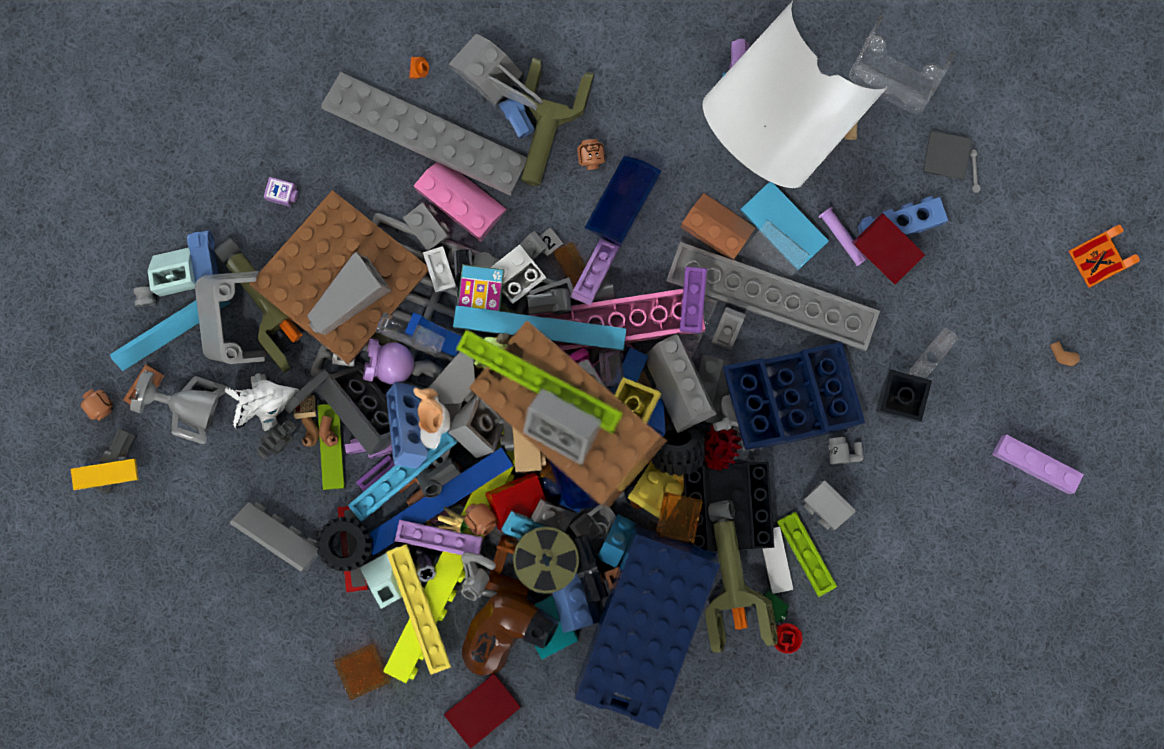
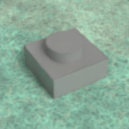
M535 231L530 233L520 243L521 247L533 261L548 248Z

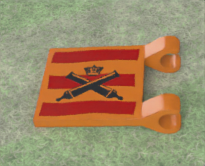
M1117 225L1068 251L1088 288L1140 261L1137 254L1122 260L1111 238L1123 232L1121 225Z

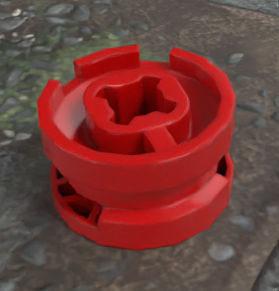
M782 623L776 626L778 642L777 645L773 646L785 654L797 651L803 641L800 629L790 623Z

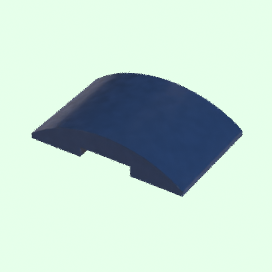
M842 342L805 349L799 353L769 359L760 358L722 367L744 449L764 448L802 441L865 423Z

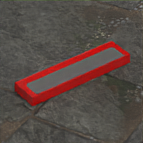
M349 506L337 507L338 518L349 517L359 520ZM340 532L342 557L351 556L357 547L356 538L350 532ZM360 567L355 570L344 571L346 592L368 590V584Z

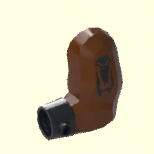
M498 592L491 597L474 617L468 628L462 647L464 663L472 673L477 675L498 673L505 666L510 650L518 638H523V641L545 649L552 640L559 621L524 598L510 593Z

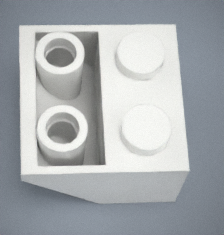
M518 245L490 267L505 269L502 293L512 304L546 279V276L521 245Z

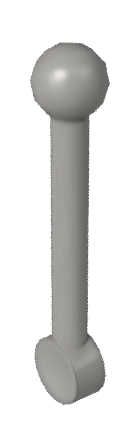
M973 149L970 151L974 182L972 191L978 193L981 190L977 178L976 157L978 152Z

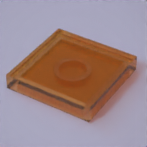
M664 492L656 535L694 543L703 501Z

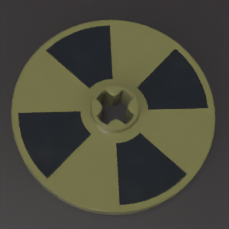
M541 527L528 532L520 539L514 551L513 564L518 578L525 586L536 592L552 593L563 589L573 580L579 566V554L575 543L566 533L552 527ZM543 554H546L547 557H552L549 566H546L545 563L541 564L540 560L543 559Z

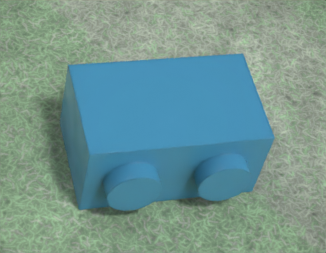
M617 515L598 554L599 559L616 568L625 552L634 524L637 525V523Z

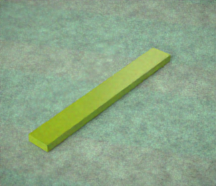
M468 330L465 331L456 348L461 353L538 394L542 389L548 393L555 394L559 399L575 405L577 409L586 414L596 417L597 420L601 421L600 427L611 433L614 432L623 415L622 412Z

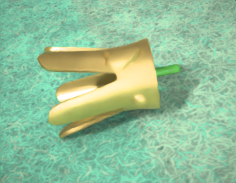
M444 507L448 515L453 518L442 515L438 516L440 521L445 522L444 526H438V528L453 529L463 533L468 527L464 522L465 516L458 515Z

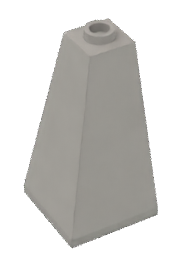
M355 252L307 317L311 321L309 325L315 333L328 334L392 291L367 256Z

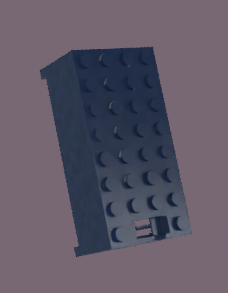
M634 524L581 672L576 680L575 700L602 710L606 708L629 716L633 721L659 729L720 566L716 553ZM614 692H615V693H618V694H621V695H623V696L629 697V698H631V699L629 700V699H626V698L617 696V695L614 694Z

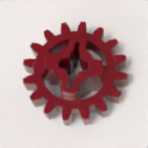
M712 425L710 432L705 431V461H703V464H706L711 469L722 471V468H729V463L735 464L733 459L735 456H740L737 453V449L742 448L741 445H738L741 437L736 436L738 431L734 430L733 427L729 430L715 431Z

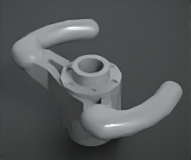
M463 553L461 560L465 570V581L461 586L463 588L461 590L462 595L469 600H476L481 595L486 597L494 596L497 592L486 589L489 582L487 572L477 568L475 562L489 569H494L495 563L479 554Z

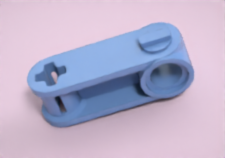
M207 230L188 234L187 243L190 250L195 283L201 276L219 274L216 254L213 251L215 249V242L211 231Z

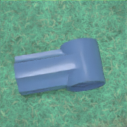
M509 98L499 103L505 118L510 121L519 139L535 131L525 113L526 110L523 104Z

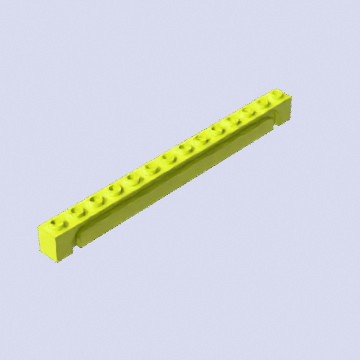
M499 439V442H498V444H497V447H496L495 451H497L498 449L501 448V441H500V439ZM506 451L514 466L472 492L461 515L465 516L467 514L465 512L466 509L474 503L476 505L483 503L490 508L485 493L513 481L515 476L512 474L515 468L514 451ZM468 527L463 532L465 534L475 535ZM443 551L435 566L437 574L434 579L428 580L424 588L436 624L438 620L442 622L448 610L444 608L448 601L452 603L457 593L454 588L457 582L462 583L465 577V570L461 560L462 555ZM410 618L383 670L386 674L404 683H407L409 679L413 680L419 670L416 665L419 659L422 661L424 659Z

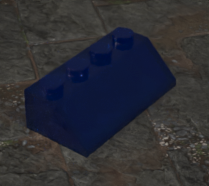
M624 155L584 228L621 248L659 180L662 170L643 160Z

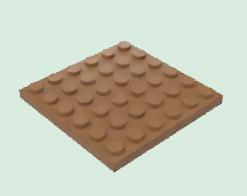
M332 190L259 272L258 279L255 282H250L249 285L349 365L429 271L425 263ZM355 252L367 256L392 291L328 334L315 333L309 325L311 321L307 317Z

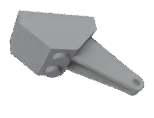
M475 34L449 63V67L495 107L504 97L531 107L534 110L538 106L533 101L540 105L543 103L539 96L520 82L523 73L512 60L494 43L478 34ZM516 86V87H517L518 89H520L523 93H525L528 97H526V96L523 95L522 93L518 92L517 90L513 89V87Z
M461 352L457 354L429 386V388L434 389L438 393L439 402L447 408L451 423L454 416L462 409V406L476 395L469 389L471 384L477 379L475 360ZM451 448L441 456L443 458L442 463L449 459ZM437 460L433 462L434 466L436 467L442 464L438 463Z

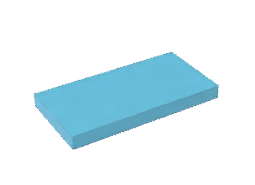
M769 182L740 209L797 270L829 242L772 182Z

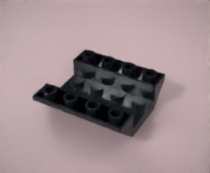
M769 462L729 465L728 469L722 468V471L702 465L698 467L697 471H691V474H683L687 543L708 551H717L713 524L717 523V521L712 522L710 520L708 505L712 502L732 500L735 508V517L730 520L735 522L739 550L775 548Z

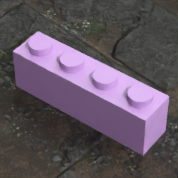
M1007 434L1001 436L992 453L995 457L1067 494L1075 493L1084 475Z

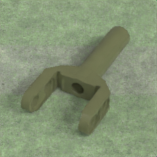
M537 58L532 60L525 87L533 93H536L542 72L540 71L542 60ZM585 72V75L581 78L573 109H569V106L541 99L543 101L541 105L533 101L538 106L536 110L529 107L537 120V124L521 176L523 183L531 186H541L557 127L566 122H571L584 114L594 78L593 73Z

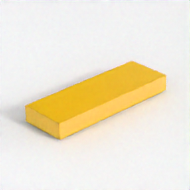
M136 459L71 469L73 490L139 480Z

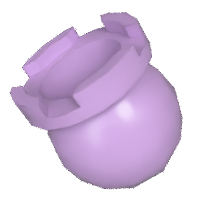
M378 339L369 340L367 352H369L370 361L369 363L365 362L364 380L372 382L373 377L377 376L381 382L394 384V382L402 383L410 377L414 369V359L406 346L399 343H387L381 346Z

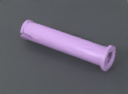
M830 207L818 217H822L856 266H858L868 258L853 245V238L832 211L833 207Z

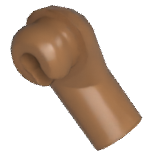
M1060 341L1050 345L1058 363L1074 366L1079 362V355L1075 352L1064 351Z
M312 417L302 418L301 422L307 429L302 443L306 447H312L318 441L319 428Z

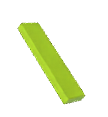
M329 404L317 405L319 428L322 416L331 417L333 419L330 429L338 437V443L332 447L327 446L320 438L323 490L345 488L341 421Z
M796 511L777 521L817 596L820 597L836 588V583Z

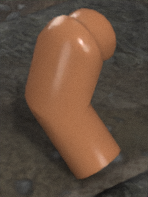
M322 416L318 435L327 446L332 447L338 443V437L330 429L333 418Z

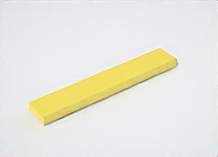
M406 544L387 551L388 559L430 675L450 668L451 664L421 581L416 573L415 564L408 545Z

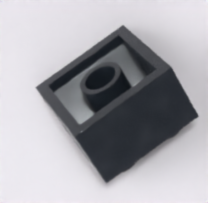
M890 369L881 390L876 412L914 422H922L932 380Z

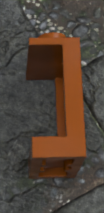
M502 535L493 561L496 566L490 570L486 589L497 593H510L526 599L530 588L525 586L520 580L501 574L508 552L514 554L519 542L513 537Z

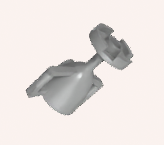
M146 370L142 372L135 387L137 390L135 399L131 400L130 410L141 414L145 406L154 400L165 403L173 413L171 434L206 444V433L211 425L218 399L226 393L225 389L227 386L194 376L182 391L169 396L157 392L154 385L155 374ZM198 385L214 390V392L192 389ZM178 420L197 430L198 434L177 428Z

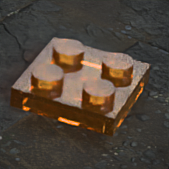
M374 643L333 661L350 701L390 683L387 674L383 672L384 666Z

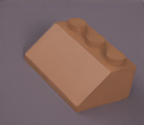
M705 193L702 194L692 207L680 227L731 260H735L756 229L755 226Z

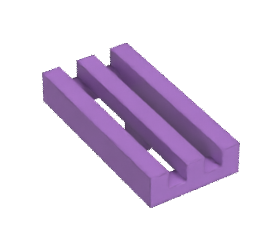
M388 455L356 482L363 492L395 466L393 459ZM387 462H390V465L386 469H384L380 474H378L374 479H372L369 483H367L364 486V481H366L376 471L383 467Z

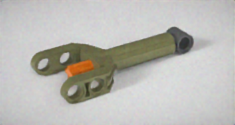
M231 238L213 250L231 273L256 271ZM242 282L240 285L263 312L258 341L281 371L286 373L291 367L288 365L286 357L269 335H273L282 329L292 343L298 341L303 335L288 316L250 287V282Z
M732 500L709 503L708 513L712 522L717 521V523L713 524L724 586L717 598L711 602L705 611L711 649L714 653L723 652L725 648L726 636L721 610L732 609L735 630L748 628L745 607L755 604L761 638L766 646L777 645L778 636L772 602L760 592L752 590L745 584L735 522L730 520L735 517L734 504Z

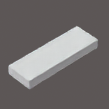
M780 527L773 528L775 548H762L772 594L793 590Z

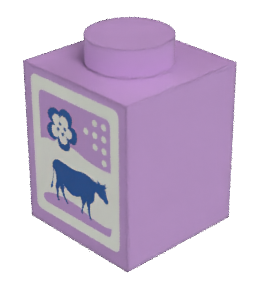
M269 177L264 198L267 201L291 207L292 202L295 203L297 201L298 190H296L297 187L294 183Z

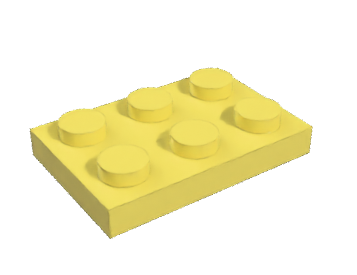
M651 461L628 496V499L664 522L684 491L683 474L682 476H677L676 474L672 476L668 475V473H662L660 469L654 467Z

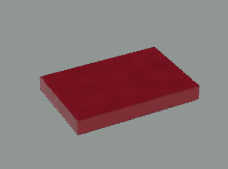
M883 212L852 242L894 285L925 256Z
M494 673L446 712L444 716L471 749L519 710L521 706Z

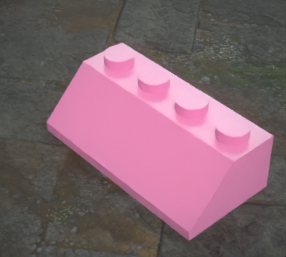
M438 162L428 168L414 185L418 193L480 242L507 210L462 173Z

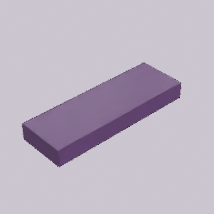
M685 267L680 332L701 333L707 268Z

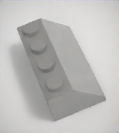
M675 334L658 342L646 354L648 355L646 363L659 392H661V397L676 431L679 433L716 415V411L683 339L678 334Z
M257 501L255 504L248 502L231 520V525L301 572L308 571L318 556V546H316L314 539L311 537L305 539L300 535L302 531L293 525L290 528L283 524V518L275 513L271 516L265 512L267 508Z

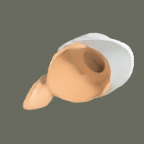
M415 387V395L422 399L418 407L421 441L427 448L435 449L439 445L441 434L446 433L450 429V415L447 408L439 402L438 393L434 389H419Z

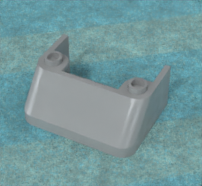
M259 271L204 275L197 280L195 292L202 349L208 359L229 364L262 362L266 360L268 353L265 350L243 352L239 344L224 342L220 301L230 300L234 296L235 283L255 282L259 277Z

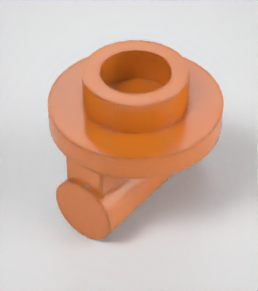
M411 57L409 78L418 79L426 77L429 72L427 60L424 57Z

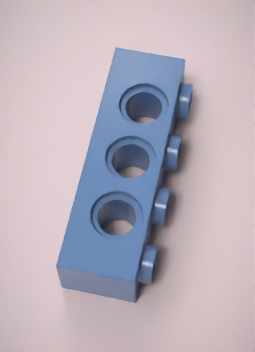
M933 196L922 199L921 203L913 205V203L901 206L902 210L894 212L893 209L883 212L906 236L944 225L948 221L940 197L933 199ZM917 211H923L926 214V220L919 219ZM869 216L861 219L862 223L857 226L859 233L861 234L876 218ZM897 218H904L906 226L898 225Z
M394 382L386 393L393 461L395 465L418 469L428 456V449L421 441V429L419 427L418 407L421 399L414 393V388H418V386Z

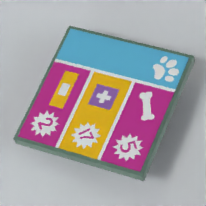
M462 264L458 306L500 311L505 269Z

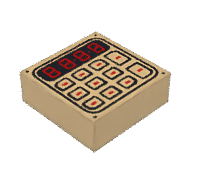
M315 395L309 396L294 409L295 419L316 417Z

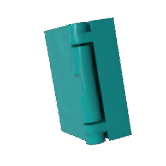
M553 595L534 604L537 608L543 609L559 621L558 628L545 649L535 646L541 660L578 641L577 638L579 637L575 630L563 633Z

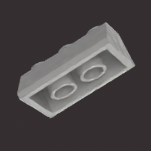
M542 389L528 408L523 433L582 465L598 435L601 421L597 420L593 415L586 414L577 409L575 405L559 399L555 394L548 393Z

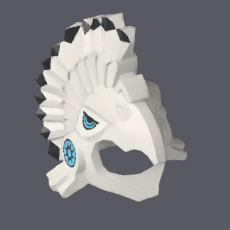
M260 373L251 377L252 389L235 390L226 387L225 392L235 400L240 401L235 411L234 427L236 429L244 427L249 419L257 415L260 418L264 431L269 430L278 423L277 415L284 410L291 398L299 392V389L267 381L266 375H261Z

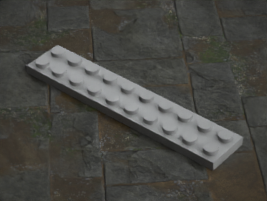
M342 72L338 75L321 104L322 109L510 196L523 173L527 157Z
M682 242L679 243L666 283L684 288L685 267L707 268L705 296L836 342H842V344L859 350L867 351L880 313L879 310Z

